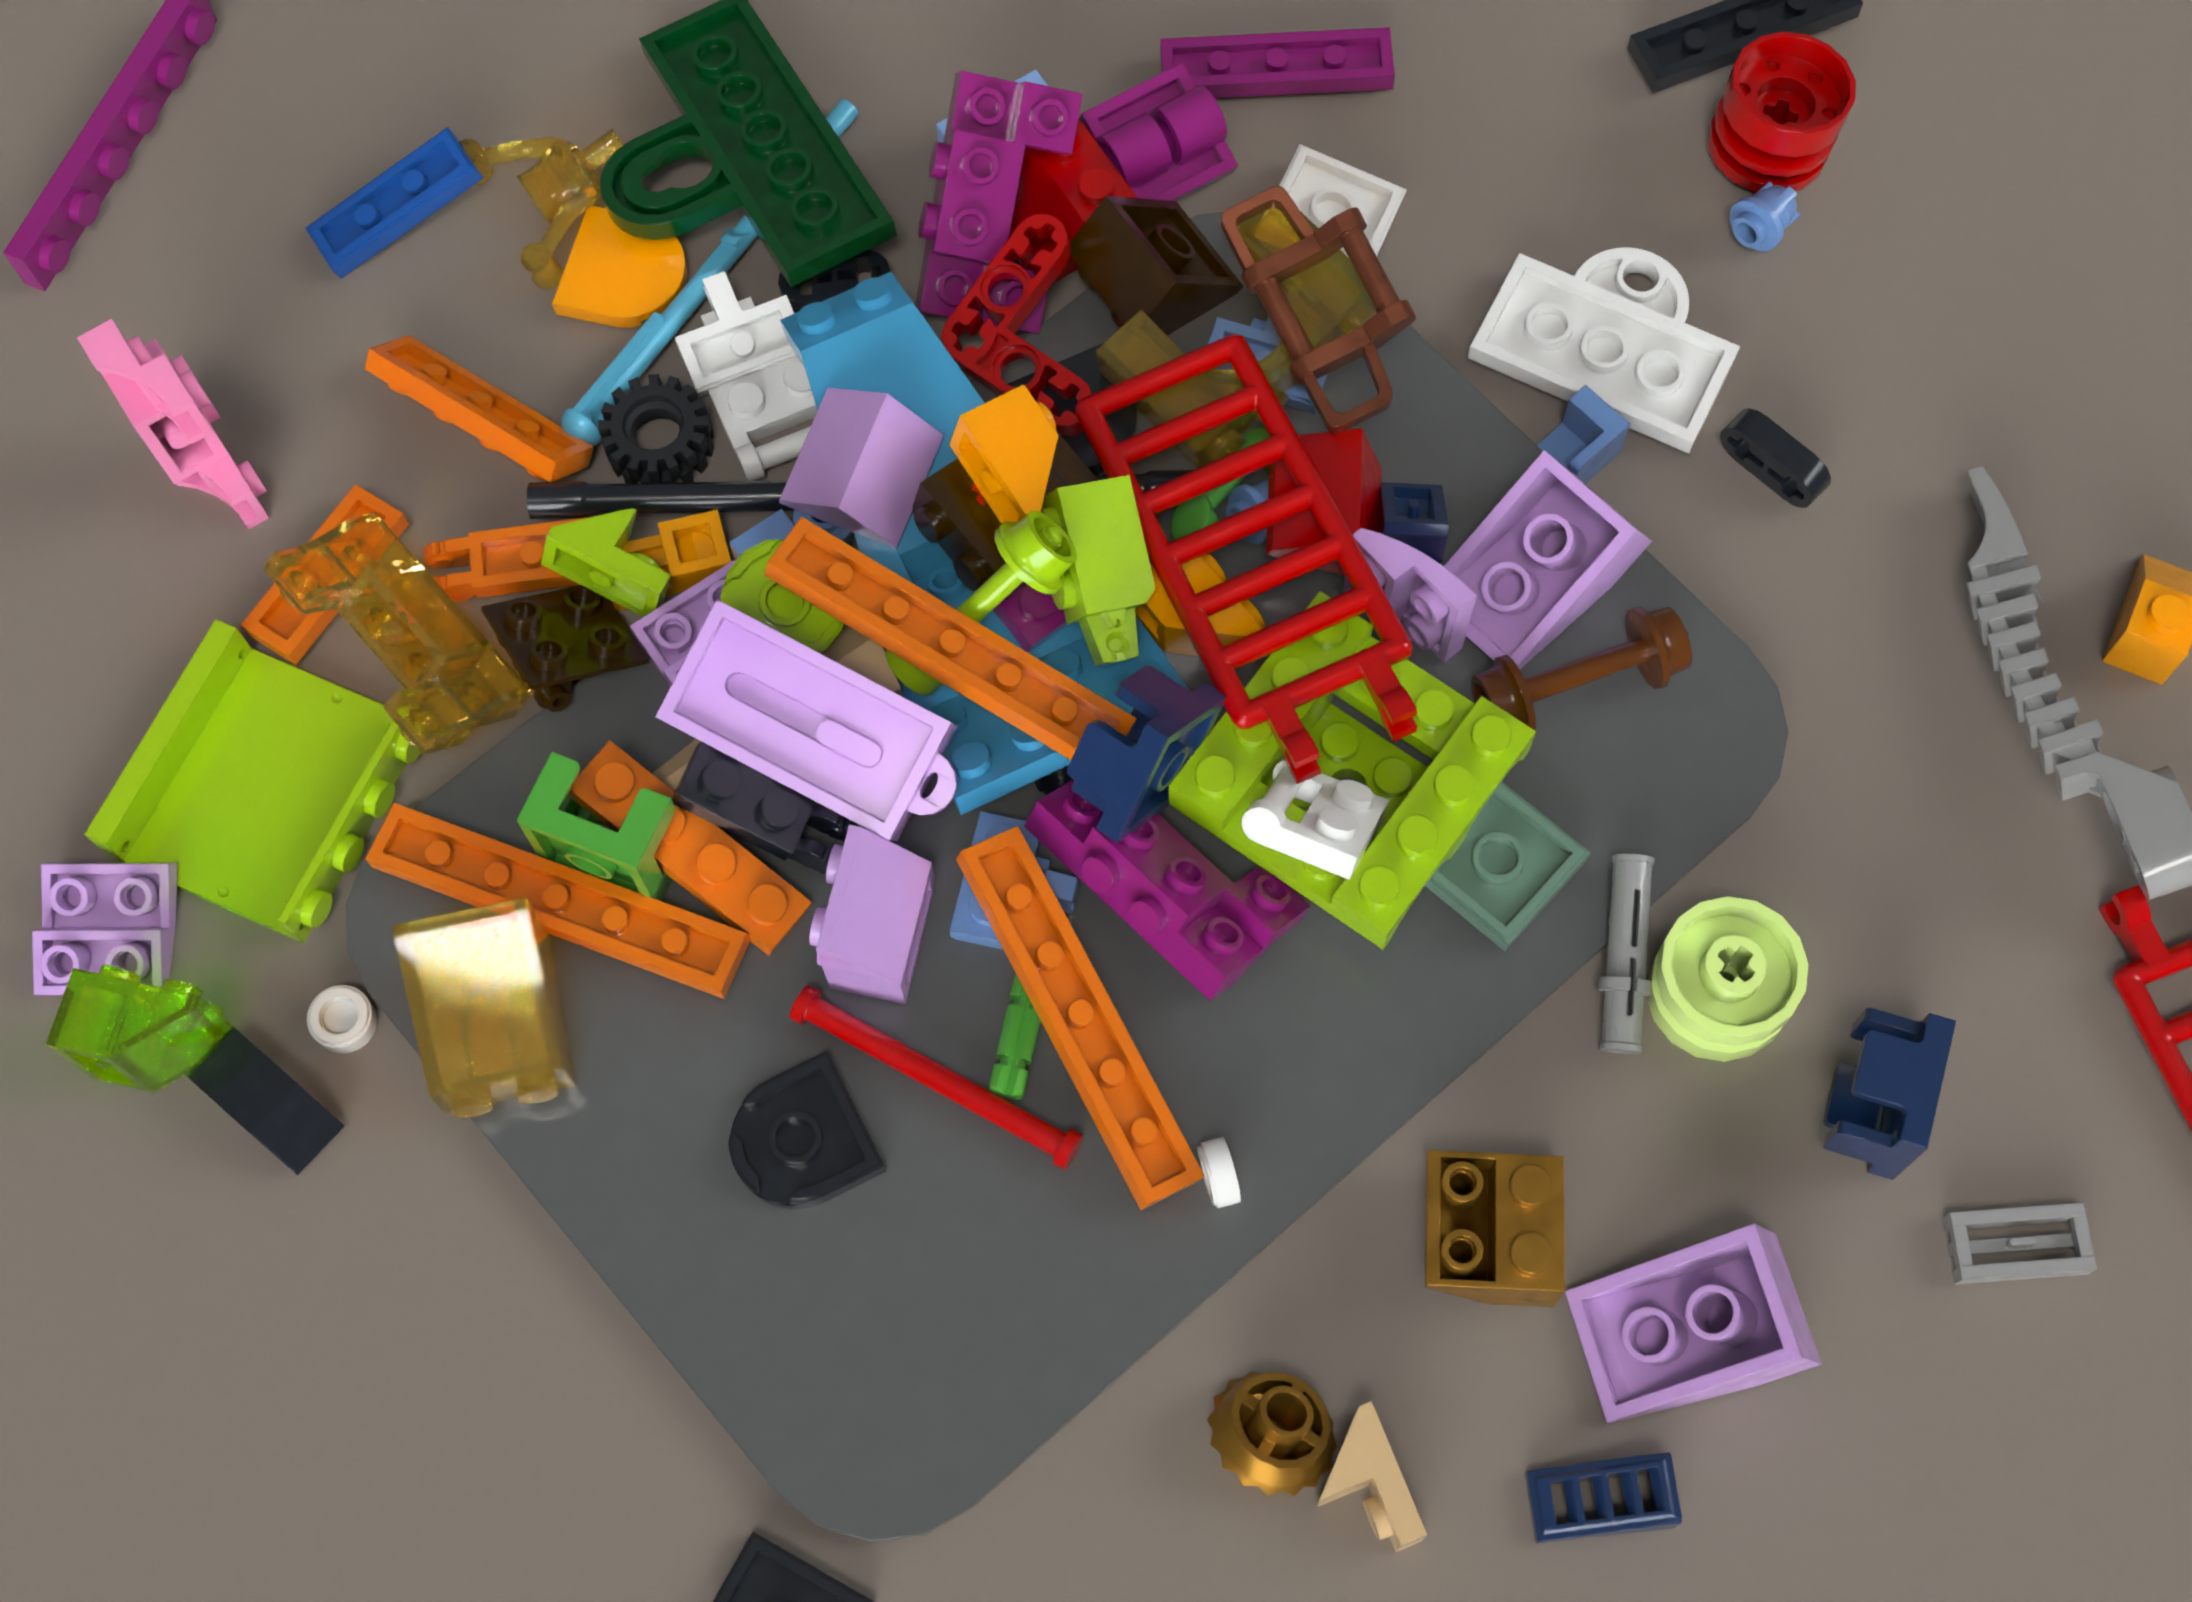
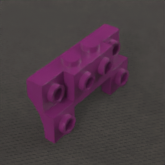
M962 70L955 73L944 142H935L930 158L929 177L937 179L933 203H924L919 221L918 236L919 238L926 239L915 306L920 313L949 318L1008 240L1025 147L1067 156L1072 154L1082 93L1027 81L1018 83ZM1025 270L1031 278L1036 276L1033 271ZM1013 279L1000 281L991 292V301L999 306L1015 304L1023 293V285ZM1047 292L1017 331L1040 334ZM982 307L978 309L984 323L989 318L995 326L1000 324V322L993 320Z
M1074 779L1038 800L1024 825L1034 837L1209 1001L1232 986L1271 945L1301 922L1311 907L1290 886L1260 866L1233 883L1159 814L1150 818L1120 842H1115L1096 829L1104 812L1072 791L1071 787Z

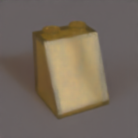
M526 897L392 926L429 1096L445 1114L452 1113L454 1117L459 1118L480 1116L490 1112L493 1109L492 1104L517 1098L519 1102L527 1104L545 1102L559 1095L558 1089L576 1086L553 939Z

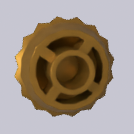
M1250 1371L1243 1378L1229 1380L1226 1389L1213 1397L1215 1409L1207 1418L1213 1430L1210 1445L1221 1454L1222 1468L1236 1473L1243 1486H1258L1267 1496L1280 1491L1295 1496L1303 1487H1316L1321 1474L1331 1470V1455L1337 1448L1332 1433L1334 1421L1330 1418L1328 1410L1319 1394L1303 1380L1286 1373H1258Z

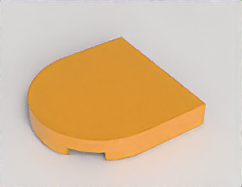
M588 205L552 302L556 315L618 328L641 326V321L649 319L654 312L659 314L663 312L687 284L688 268L683 248L677 237L650 240L632 236L621 230L612 221L606 208Z

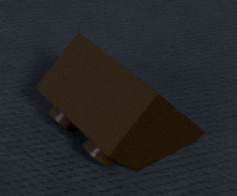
M1106 196L1070 241L1071 257L1079 266V276L1089 287L1099 292L1112 309L1111 315L1115 323L1132 336H1168L1235 296L1244 286L1177 201Z

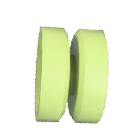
M1730 896L1700 902L1678 917L1649 967L1647 980L1652 981L1651 995L1646 997L1653 1021L1672 1044L1697 1058L1721 1062L1752 1056L1774 1040L1783 1025L1793 1015L1806 992L1809 964L1800 937L1782 915L1755 900Z

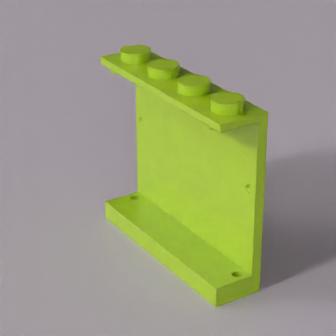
M215 619L84 835L106 856L119 862H177V888L304 944L314 926H321L327 918L332 906V893L343 874L351 872L358 864L364 850L363 839L375 818H381L390 808L395 796V783L406 764L413 763L420 755L426 740L424 733L427 725L413 703L404 700L398 711L252 649L236 627Z

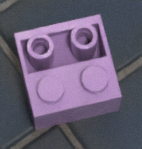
M849 824L844 845L834 844L827 864L826 883L833 884L827 907L818 906L815 910L810 929L809 943L811 946H816L817 965L822 966L830 989L906 1005L936 887L932 862L863 827Z

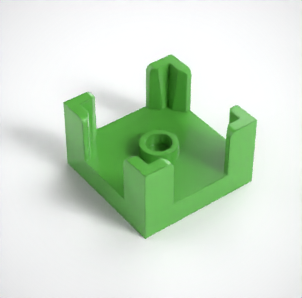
M551 752L516 820L535 853L540 857L650 898L663 901L673 879L660 870L654 854L675 813V805L672 799L647 788L641 789L619 832H615L598 824L599 820L567 795L580 771L579 763L563 755Z

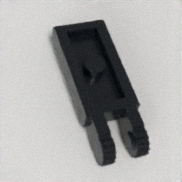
M702 741L696 746L672 797L675 805L784 861L790 858L821 874H826L832 849L816 840L800 838L805 825L843 842L845 841L849 824L859 826L850 819L821 804H817L814 800Z

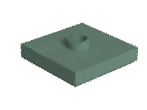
M1501 781L1477 816L1465 840L1451 859L1448 858L1438 868L1425 886L1498 947L1506 951L1588 860L1591 852Z

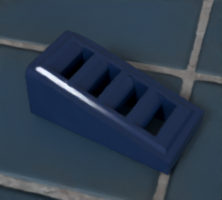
M1670 1452L1525 1472L1536 1543L1673 1529L1682 1523L1680 1502ZM1649 1474L1655 1511L1644 1513L1638 1475ZM1620 1477L1626 1515L1615 1517L1609 1478ZM1591 1480L1597 1519L1586 1521L1580 1482ZM1551 1485H1564L1569 1523L1557 1525Z

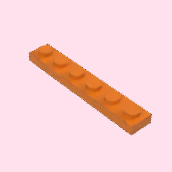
M802 516L767 562L764 574L766 577L1069 760L1072 759L1087 725L1092 721L1100 719L1127 737L1137 718Z
M393 803L365 858L374 869L725 999L750 943L748 934L741 930L397 803Z
M1016 826L960 851L956 858L958 865L1140 1210L1142 1211L1200 1181L1205 1176L1020 828Z

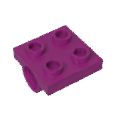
M1183 62L1083 112L1079 117L1138 198L1179 201L1233 173L1238 167L1233 154L1225 142L1227 126L1219 104L1205 86H1195Z

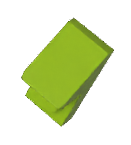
M634 508L552 526L546 535L541 565L642 617L662 606L671 574L661 570L660 566L651 558L640 553L630 554L623 550L632 533L637 512Z

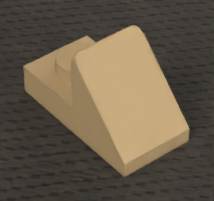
M1370 1401L1358 1406L1317 1506L1368 1487L1372 1497L1363 1501L1368 1520L1377 1539L1381 1541L1389 1537L1396 1553L1422 1542L1427 1533L1373 1403Z

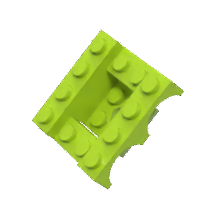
M1319 591L1306 609L1331 598ZM1355 616L1271 653L1244 689L1249 698L1252 699L1373 646L1380 641L1371 636L1373 625L1360 616ZM1408 659L1391 666L1401 686L1406 689L1417 708V715L1412 717L1417 725V732L1401 739L1433 759L1429 767L1331 704L1334 694L1385 728L1378 708L1362 679L1295 708L1302 725L1308 731L1319 750L1320 758L1316 759L1321 768L1322 774L1335 779H1354L1370 788L1373 794L1389 800L1382 822L1350 880L1256 843L1244 833L1242 817L1251 803L1264 797L1274 781L1273 770L1283 756L1281 748L1267 721L1250 729L1243 730L1233 724L1226 711L1169 785V805L1382 950L1388 945L1406 912L1430 878L1448 858L1451 859L1465 840L1471 826L1498 785L1518 761L1523 760L1528 754L1536 734L1535 730L1483 696L1475 704ZM1294 797L1285 811L1286 818L1300 824L1311 804Z

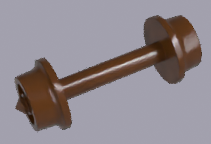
M1636 607L1628 610L1625 617L1628 642L1524 679L1519 668L1508 655L1496 657L1492 668L1472 676L1471 690L1474 703L1476 704L1479 698L1483 696L1533 730H1536L1534 702L1636 665L1646 682L1654 689L1666 687L1670 681V676L1691 666L1692 650L1688 638L1689 633L1686 632L1677 613L1670 607L1650 612L1645 611L1641 607Z

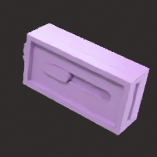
M716 600L655 716L890 841L899 840L912 813L932 815L944 810L953 800L957 789V773L951 762L943 756L958 727L957 725L719 600ZM937 773L938 780L933 792L928 797L923 798L922 794L932 775Z

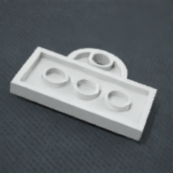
M1621 247L1605 250L1592 256L1581 265L1574 276L1519 253L1470 346L1468 359L1565 401H1568L1582 387L1587 385L1630 423V429L1689 454L1736 359L1740 346L1685 323L1689 311L1688 290L1682 276L1667 260L1647 250ZM1631 273H1641L1648 276L1653 281L1655 287L1648 291H1636L1631 289L1623 278Z

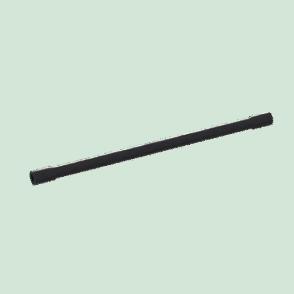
M1152 470L1144 474L1134 475L1144 492L1193 470ZM1106 474L1095 475L1098 480L1108 479ZM788 480L588 484L583 481L529 482L527 487V509L530 519L585 518L590 515H603L630 508L636 509V514L703 513L717 509L719 513L775 512L780 509L783 511H794L793 508L779 503Z

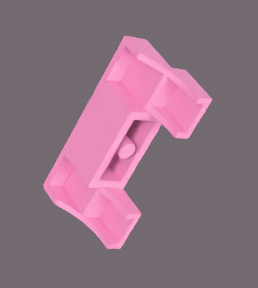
M112 319L77 337L93 366L102 374L133 427L174 485L195 488L218 497L241 517L248 529L269 519L257 497L266 493L267 490L249 461L246 460L236 465L211 426V423L221 417L182 355L170 360L157 339L144 345L137 335L126 341Z

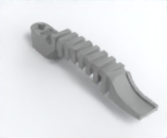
M1980 466L1967 470L1968 477L1974 488V491H1970V497L1985 529L1979 549L1971 560L1967 562L1971 574V582L1967 583L1970 609L1974 620L1978 619L1979 634L1983 646L1988 645L1989 658L1993 670L2000 673V682L2005 697L2012 696L2013 711L2018 723L2025 721L2026 736L2031 748L2039 747L2040 763L2046 775L2056 772V785L2062 801L2085 793H2091L2102 798L2137 882L2148 901L2191 887L2192 812L2173 771L2169 766L2147 771L2105 755L2099 744V739L2104 732L2098 719L2078 725L2075 718L2080 708L2075 696L2060 701L2057 695L2062 687L2057 673L2047 675L2044 669L2049 659L2044 647L2039 648V645L2036 643L2041 635V630L2034 613L2039 607L2038 604L2043 603L2040 590L2037 588V584L2041 579L2038 565L2027 567L2024 557L2028 556V552L2020 530L2003 496L1985 468Z

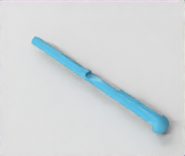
M842 99L826 117L839 138L858 116V111L851 102ZM746 215L741 218L735 227L725 231L720 237L721 244L663 313L654 312L573 409L567 408L561 418V427L565 432L586 441L592 446H596L601 442L598 420H604L601 409L605 402L615 406L611 393L618 387L625 394L629 391L628 381L636 377L639 379L707 297L703 289L705 286L702 279L723 271L727 273L758 236Z

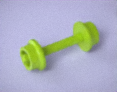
M1031 510L1016 523L1005 521L995 530V543L1006 563L956 610L979 623L1023 581L1031 588L1043 594L1054 595L1064 585L1065 571L1077 560V552L1073 542L1053 519L1039 511ZM885 650V657L889 667L895 676L913 692L923 696L931 695L941 686L945 685L889 650Z

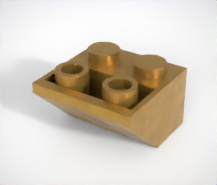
M1427 1150L1425 1288L1485 1304L1554 1307L1565 1293L1564 1156Z

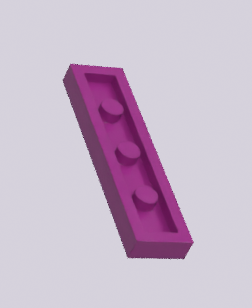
M1390 27L1160 39L1161 73L1183 62L1195 86H1205L1214 98L1391 90L1394 85L1395 73Z

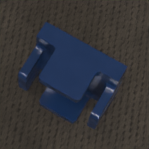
M1147 665L1121 681L1115 692L1116 697L1134 708L1131 715L1137 718L1128 736H1124L1100 719H1096L1087 725L1067 768V774L1074 779L1071 787L1072 791L1104 812L1096 827L1097 830L1118 843L1169 805L1170 783L1208 736L1227 698L1208 683L1203 684L1194 691H1190L1154 667Z
M1866 1008L1853 1023L1850 1034L1851 1038L1862 1041L1857 1066L1841 1063L1834 1073L1823 1119L1825 1126L1832 1129L1826 1134L1823 1148L1868 1162V1173L1894 1180L1927 1150L1956 1021L1929 1013L1922 1021H1914L1874 1008Z

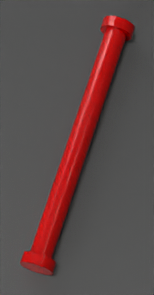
M809 984L806 985L793 1003L789 1019L800 1025H804L807 1021L1041 1149L1054 1157L1053 1164L1066 1170L1076 1156L1084 1138V1135L1071 1128L1066 1133L821 999V991Z

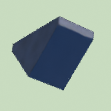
M1382 482L1379 533L1399 540L1442 564L1449 529L1442 485Z

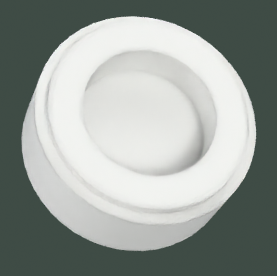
M337 985L323 990L314 998L307 1012V1026L310 1034L323 1048L333 1053L346 1054L359 1050L371 1040L377 1028V1012L372 1002L359 989L348 985Z
M1224 1137L1200 1142V1146L1197 1147L1201 1170L1205 1175L1203 1178L1212 1205L1222 1208L1240 1203L1239 1184Z

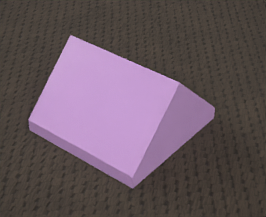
M827 388L779 499V503L897 550L912 514V506L919 485L927 478L944 435L888 393Z

